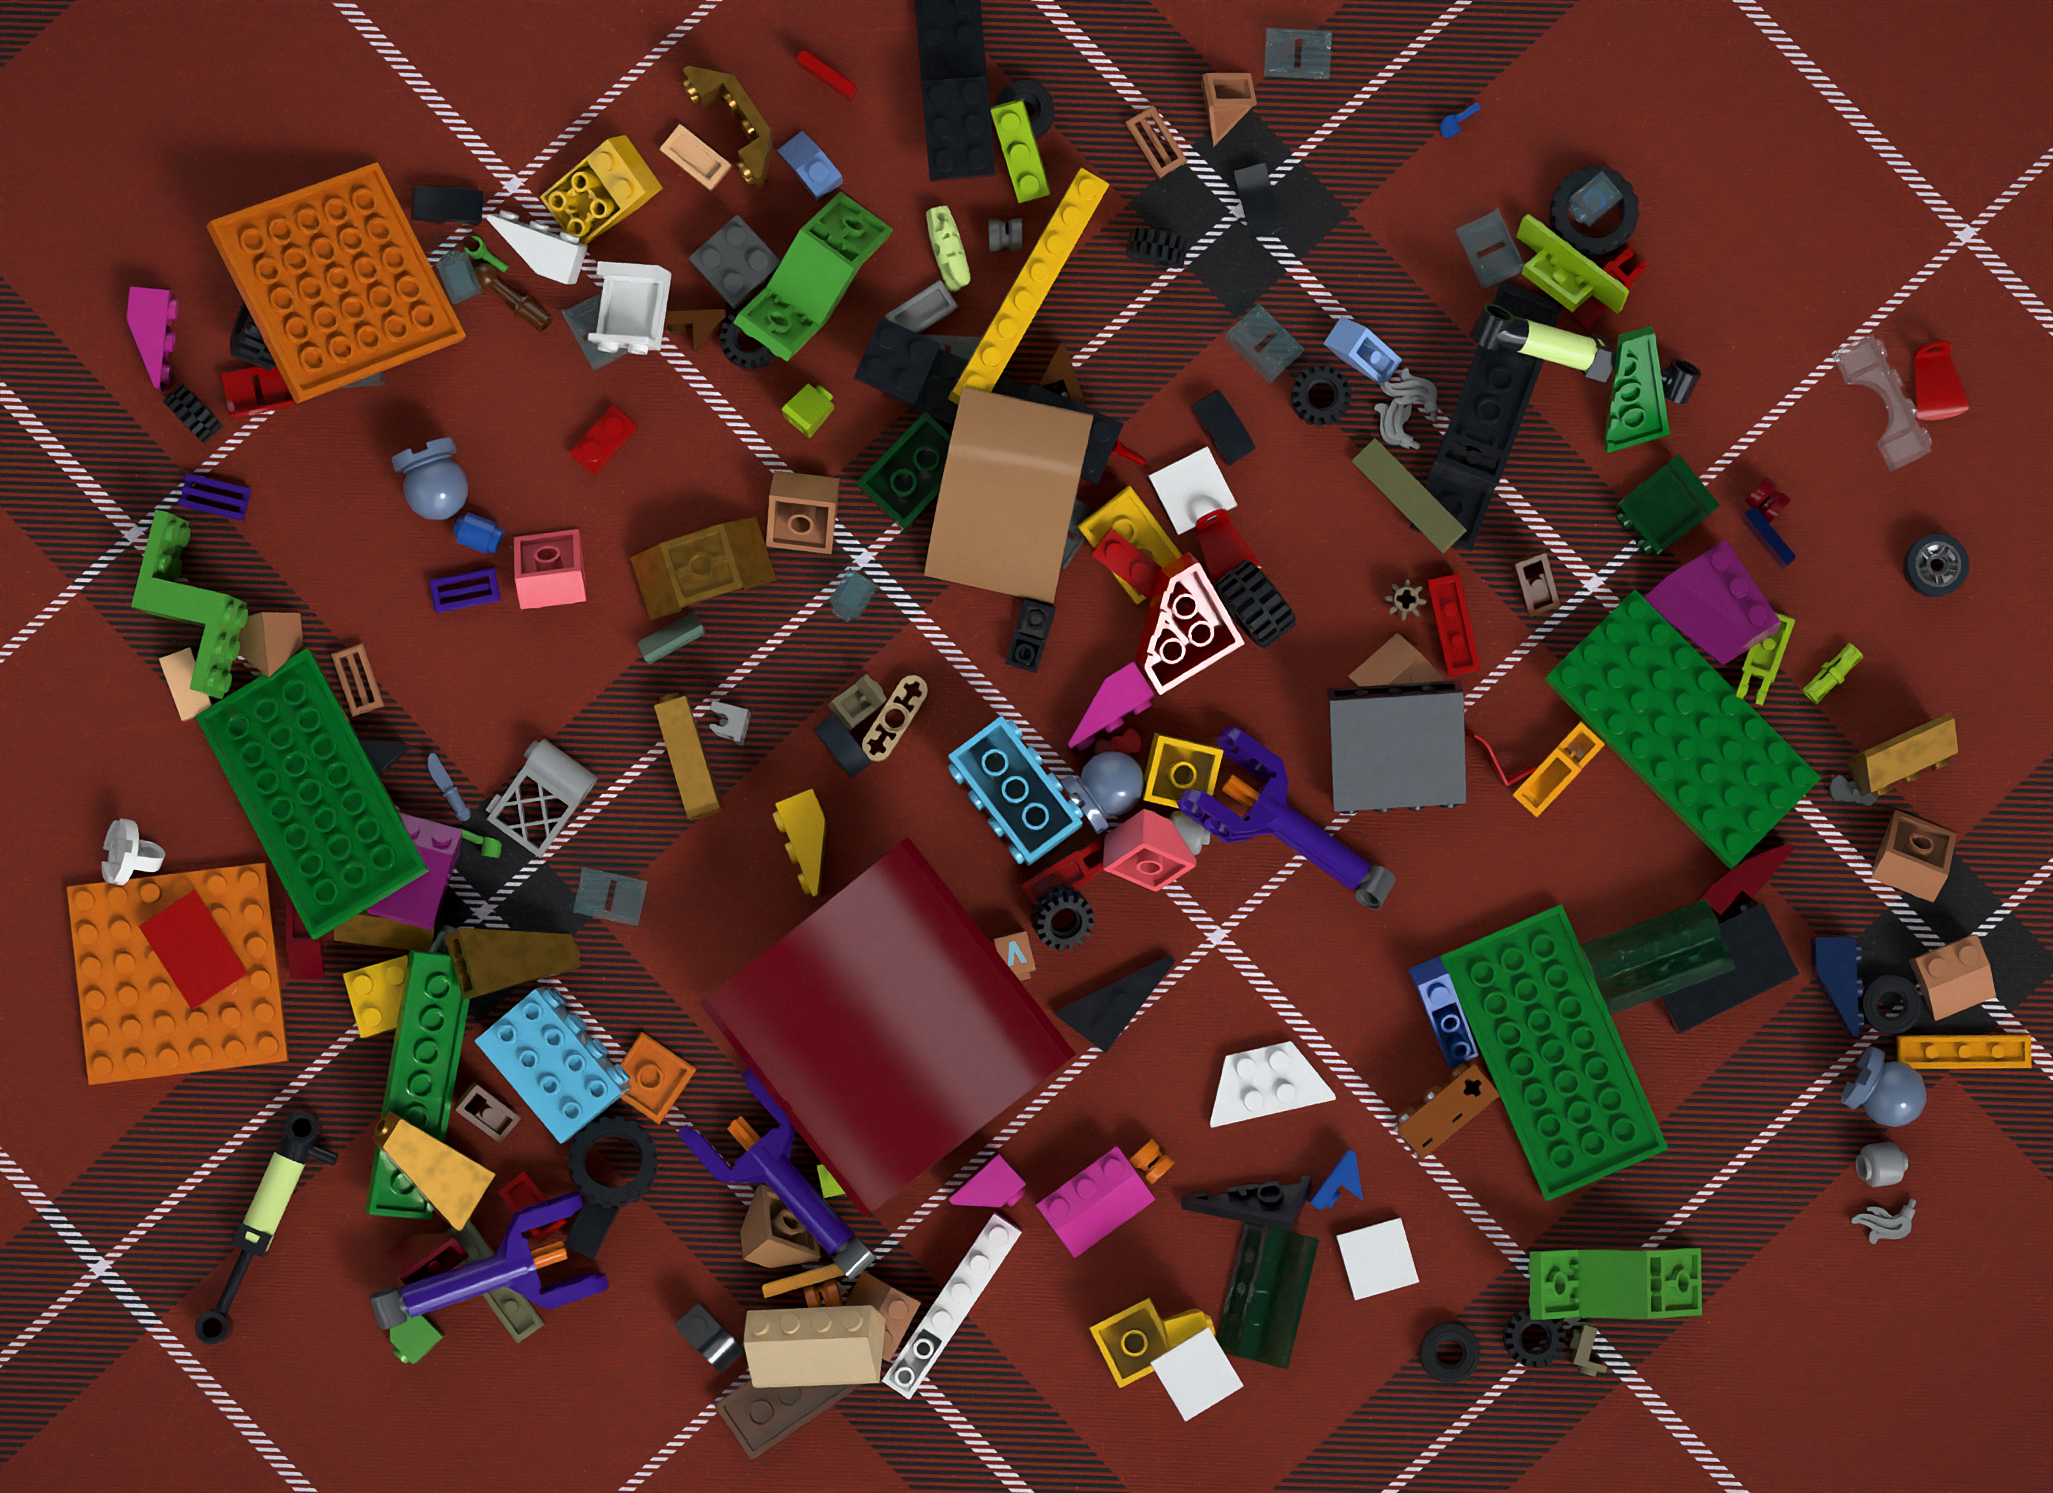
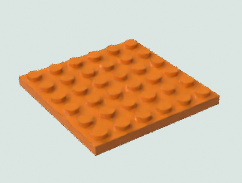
M378 162L212 220L206 226L296 404L453 345L466 337Z
M267 863L129 879L124 885L102 882L67 887L89 1085L289 1061ZM193 890H197L250 973L195 1010H191L138 927Z

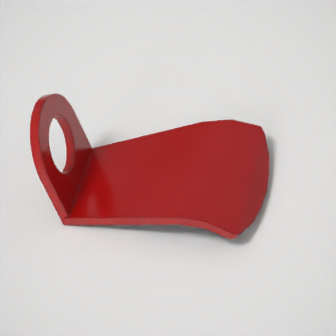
M1948 341L1925 344L1919 347L1914 355L1916 417L1918 419L1943 420L1958 416L1969 410L1964 389L1949 354L1951 343ZM1934 347H1942L1938 350L1926 351Z
M1226 509L1214 510L1196 521V532L1212 586L1244 559L1254 563L1259 569L1262 568L1258 559L1230 520ZM1219 515L1215 519L1205 522L1209 518Z
M1465 731V736L1475 738L1481 746L1500 784L1507 787L1537 769L1536 765H1531L1505 777L1487 741L1472 732Z

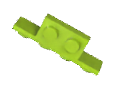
M1530 214L1523 217L1516 237L1538 254L1524 265L1521 274L1571 312L1575 311L1591 295L1615 313L1619 314L1622 311L1629 290L1620 281L1611 277L1592 260L1586 258L1567 241L1561 239Z

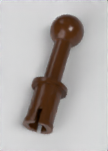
M481 263L474 268L472 272L474 284L481 289L491 288L515 307L513 312L515 317H522L541 333L550 327L553 322V316L533 301V296L528 294L522 297L498 278V271L492 264Z

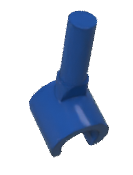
M1475 102L1462 112L1447 116L1439 125L1443 138L1446 139L1459 134L1461 129L1458 123L1480 110V105Z

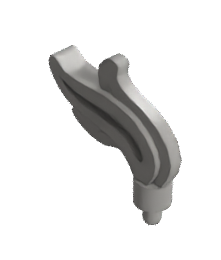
M1405 368L1399 375L1401 383L1391 384L1386 381L1380 384L1381 389L1387 395L1401 397L1395 398L1393 400L1394 403L1408 405L1414 401H1420L1424 404L1426 414H1430L1431 421H1437L1436 412L1439 411L1436 402L1437 389L1429 380L1414 377L1409 374V369Z
M1392 401L1390 407L1383 403L1375 405L1374 410L1380 413V434L1387 444L1400 445L1407 449L1409 447L1420 449L1421 445L1413 441L1414 437L1406 434L1403 430V424L1411 415L1412 404H1408L1405 408H1403L1404 405L1396 404L1394 401Z
M1914 1198L1910 1199L1908 1205H1903L1900 1213L1895 1216H1891L1880 1207L1869 1206L1866 1210L1872 1211L1873 1214L1858 1213L1851 1217L1850 1222L1853 1224H1864L1872 1228L1868 1236L1872 1244H1876L1877 1239L1880 1238L1900 1239L1906 1237L1911 1231V1220L1916 1212L1913 1209L1916 1200Z

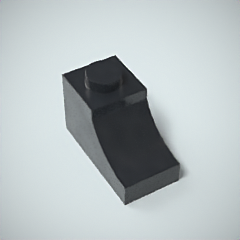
M702 1301L695 1305L674 1325L720 1374L745 1352L743 1346Z

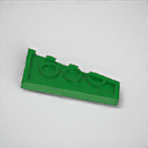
M1651 325L1619 334L1603 442L1606 453L1670 435L1656 337Z

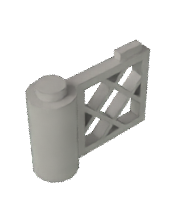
M543 739L540 743L536 740L533 741L524 754V757L528 760L503 797L496 794L486 808V811L490 813L487 818L488 821L539 858H542L598 780L597 776L546 739ZM526 776L538 783L540 797L522 800L520 785ZM544 788L553 795L545 796ZM514 793H516L517 801L509 802ZM559 798L569 806L562 817L549 819L546 805L547 799ZM541 801L544 820L526 823L523 803ZM518 804L521 824L507 825L498 818L505 806ZM557 822L551 831L550 823ZM545 825L547 838L540 848L529 840L527 826ZM514 828H522L523 835L514 830Z

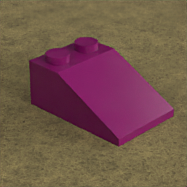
M399 813L430 871L367 909V913L432 930L460 854L462 829Z

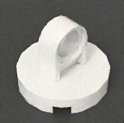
M120 818V821L115 820L111 824L104 842L103 849L109 850L108 862L102 861L103 878L107 883L124 885L129 880L134 869L156 872L161 867L165 851L153 842L139 840L138 826L135 821Z

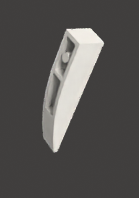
M994 1212L882 1381L910 1400L1022 1233V1229Z

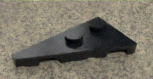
M1167 956L1058 1010L1055 1015L1106 1053L1176 960L1171 956Z
M1304 1176L1301 1177V1183L1280 1186L1277 1180L1261 1185L1250 1184L1229 1187L1228 1194L1208 1197L1207 1191L1195 1192L1191 1195L1182 1196L1181 1207L1183 1210L1293 1231L1311 1191L1312 1177Z

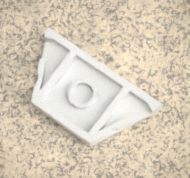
M1291 1041L1236 1053L1225 1057L1210 1119V1127L1335 1100L1336 1097Z

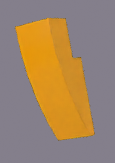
M1581 719L1514 792L1513 796L1533 815L1538 817L1606 743Z

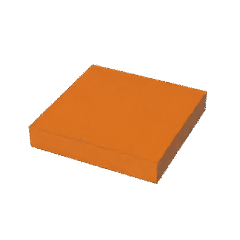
M641 1032L620 1063V1066L630 1076L627 1082L632 1087L620 1098L660 1124L697 1069Z

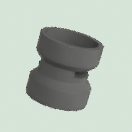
M1012 218L1009 222H1002L1000 219H989V252H999L1002 248L1022 251V218Z

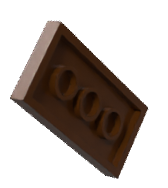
M749 1380L714 1404V1406L752 1461L862 1384L755 1388L752 1380Z

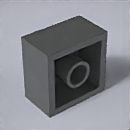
M738 214L688 258L695 270L734 312L770 282L781 263Z

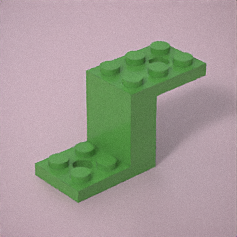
M840 191L800 229L767 287L738 314L733 323L740 327L745 334L755 338L769 348L774 355L788 361L828 322L861 265L888 240L894 229Z
M155 510L131 607L154 616L205 627L189 689L210 697L223 699L224 693L228 692L231 686L232 675L230 669L232 661L236 660L239 654L240 642L238 637L240 629L247 622V603L227 594L175 583V579L180 576L182 570L180 558L183 547L188 544L190 539L189 522L168 512Z
M1701 1248L1662 1250L1571 1249L1530 1252L1528 1272L1530 1275L1529 1308L1531 1320L1575 1317L1656 1319L1702 1315Z

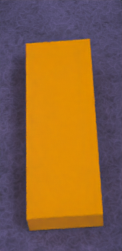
M836 1263L764 1283L762 1290L764 1297L767 1298L846 1274Z

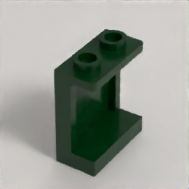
M1678 454L1613 507L1617 511L1614 516L1624 529L1630 527L1638 537L1635 539V543L1645 555L1651 553L1655 558L1720 507V505L1680 454Z

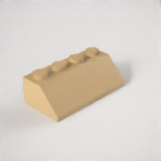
M871 1305L747 1311L743 1343L752 1384L755 1388L879 1383L886 1319Z

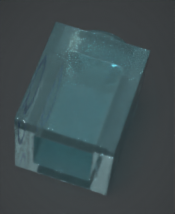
M1601 171L1571 196L1568 201L1571 205L1569 211L1579 223L1585 221L1590 227L1618 204L1623 195Z
M459 250L448 252L441 256L442 261L435 263L449 298L454 305L484 293L471 258L466 251L462 253Z
M849 568L828 601L834 607L831 612L847 623L850 618L858 622L878 591V585Z

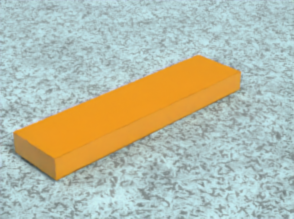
M2031 1035L1896 1036L1897 1061L1908 1064L1913 1069L2032 1068Z

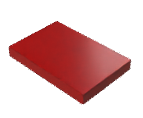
M193 890L138 926L191 1010L200 1007L250 974L197 890Z

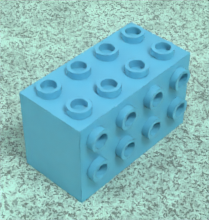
M1000 716L948 755L951 764L947 768L959 785L965 781L971 789L967 796L979 811L985 808L991 818L987 821L999 838L1005 835L1011 842L1007 849L1018 864L1025 861L1030 866L1082 827L1083 822L1080 819L1083 817V813L1072 799L1067 802L1060 792L1063 790V787L1054 774L1051 772L1046 775L1040 767L1043 764V760L1032 746L1029 748L1024 746L1020 740L1023 738V734L1014 721L1010 719L1006 722L1003 716Z
M547 986L534 989L478 1037L475 1042L561 1144L572 1139L579 1131L585 1128V1125L592 1122L632 1087L627 1082L630 1079L628 1073L619 1064L614 1066L606 1057L609 1052L602 1042L597 1038L592 1040L584 1031L587 1029V1025L576 1013L571 1015L563 1006L566 1000L554 987L549 989Z

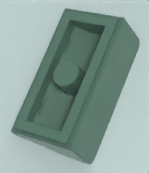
M691 612L638 642V647L645 661L648 664H652L704 635L706 631L696 613Z

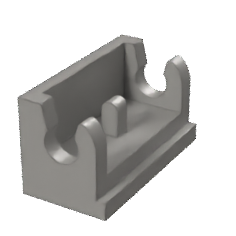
M712 700L710 710L714 711L716 716L727 718L728 720H720L722 727L710 724V728L717 736L733 740L737 745L743 746L751 718L749 710Z

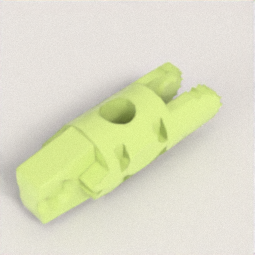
M948 206L934 207L926 212L929 237L938 267L945 281L944 284L950 292H956L971 281L967 258L958 228Z

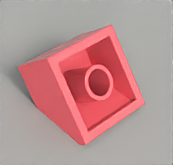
M579 529L514 537V573L521 609L587 601Z
M1143 809L1105 835L1103 870L1155 892L1196 866V858L1173 822L1154 811Z

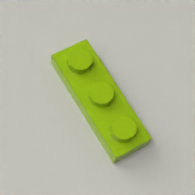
M1023 98L991 107L990 111L1018 202L1021 203L1050 195L1051 189Z

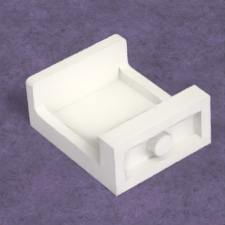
M598 261L596 274L604 278L597 331L596 333H589L588 340L597 344L598 350L605 352H617L618 348H628V352L640 355H647L648 350L660 351L672 273L659 265Z

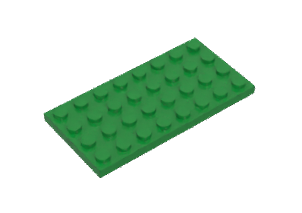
M1636 589L1543 679L1729 869L1735 867L1821 779L1744 699L1736 697L1737 692Z
M309 648L288 659L270 677L263 674L195 716L311 938L318 939L430 871L318 661Z
M1562 904L1439 956V959L1450 975L1466 1021L1496 1090L1500 1094L1499 1097L1545 1202L1668 1149Z

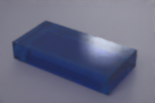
M1753 507L1740 518L1782 569L1796 559V555L1756 508Z

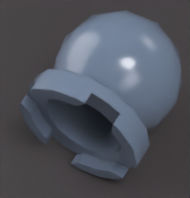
M451 437L427 442L428 449L413 454L410 448L392 457L391 460L395 473L403 472L406 474L403 482L404 499L415 513L424 519L443 520L455 515L464 506L468 495L467 476L460 464L450 459L451 455L457 452V447Z
M1105 751L1094 756L1084 766L1081 778L1075 779L1069 774L1060 781L1069 798L1078 807L1083 805L1081 810L1088 818L1087 822L1097 834H1100L1109 827L1106 822L1108 816H1120L1131 811L1142 799L1145 788V780L1139 763L1127 754L1114 751Z
M1870 1046L1855 1066L1861 1069L1854 1084L1847 1081L1840 1102L1852 1110L1863 1104L1867 1115L1878 1124L1892 1127L1908 1125L1919 1117L1927 1102L1926 1086L1922 1076L1908 1064L1899 1061L1885 1063V1052Z

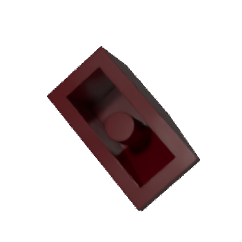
M412 1234L386 1253L397 1276L405 1285L452 1270L469 1257L467 1251L452 1234Z

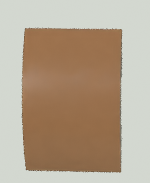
M963 386L940 487L924 576L1053 604L1094 415Z

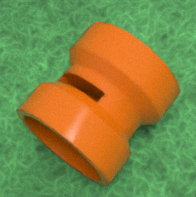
M1150 1139L1128 1160L1135 1168H1140L1144 1172V1178L1150 1185L1158 1180L1175 1163L1168 1155H1163L1159 1151V1145L1153 1139ZM1155 1158H1157L1158 1160L1150 1168H1148L1147 1166Z
M836 1278L825 1280L824 1284L820 1286L812 1284L803 1287L808 1308L844 1306ZM819 1292L822 1293L823 1300H824V1303H825L824 1306H823V1304H822V1301H821V1297H820Z

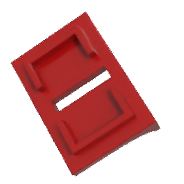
M277 365L269 371L255 366L221 374L228 406V417L231 420L296 406ZM253 376H259L265 405L259 406Z

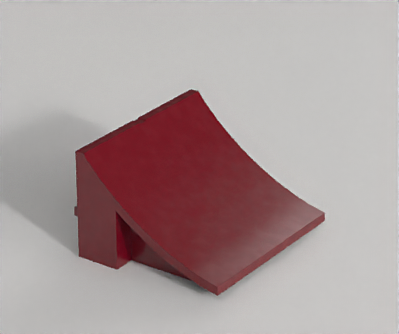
M909 837L897 844L837 895L699 1003L772 1099L783 1109L786 1117L864 1218L1076 1055L1071 1046Z

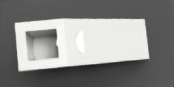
M500 210L499 214H488L487 220L537 274L564 284H576L588 248L587 245L578 243L580 237L562 231L560 236L548 232V225L536 221H530L529 225L518 221L519 215L509 211Z

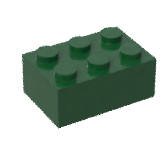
M925 412L857 482V487L904 532L939 497L951 435Z

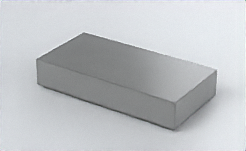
M939 280L885 316L887 320L920 334L959 309L943 282Z

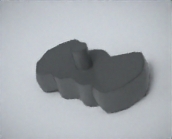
M1840 774L1832 779L1828 787L1830 797L1835 802L1842 800L1844 802L1854 801L1855 803L1872 806L1878 798H1874L1872 792L1861 796L1855 781L1849 782Z

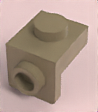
M865 674L856 684L833 699L828 704V707L849 731L874 713L886 701V697L881 686L872 680L869 675Z
M1581 1324L1580 1329H1574L1571 1335L1569 1348L1574 1350L1570 1362L1578 1365L1577 1372L1596 1377L1597 1371L1606 1373L1607 1369L1605 1365L1589 1361L1597 1328Z

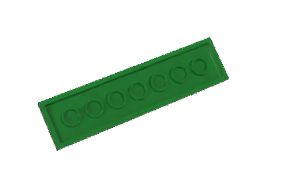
M410 950L381 1113V1118H383L391 1111L444 1143L470 998L463 1000L450 954ZM376 1145L364 1211L369 1215L431 1220L432 1206Z

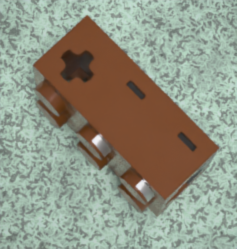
M1460 1063L1446 1075L1449 1080L1441 1088L1439 1085H1433L1420 1096L1423 1102L1414 1109L1413 1106H1408L1394 1118L1398 1123L1392 1128L1418 1159L1427 1157L1500 1096L1498 1091L1475 1064H1468L1466 1066L1464 1063ZM1474 1081L1473 1091L1475 1093L1464 1094L1463 1091L1466 1089L1464 1082Z

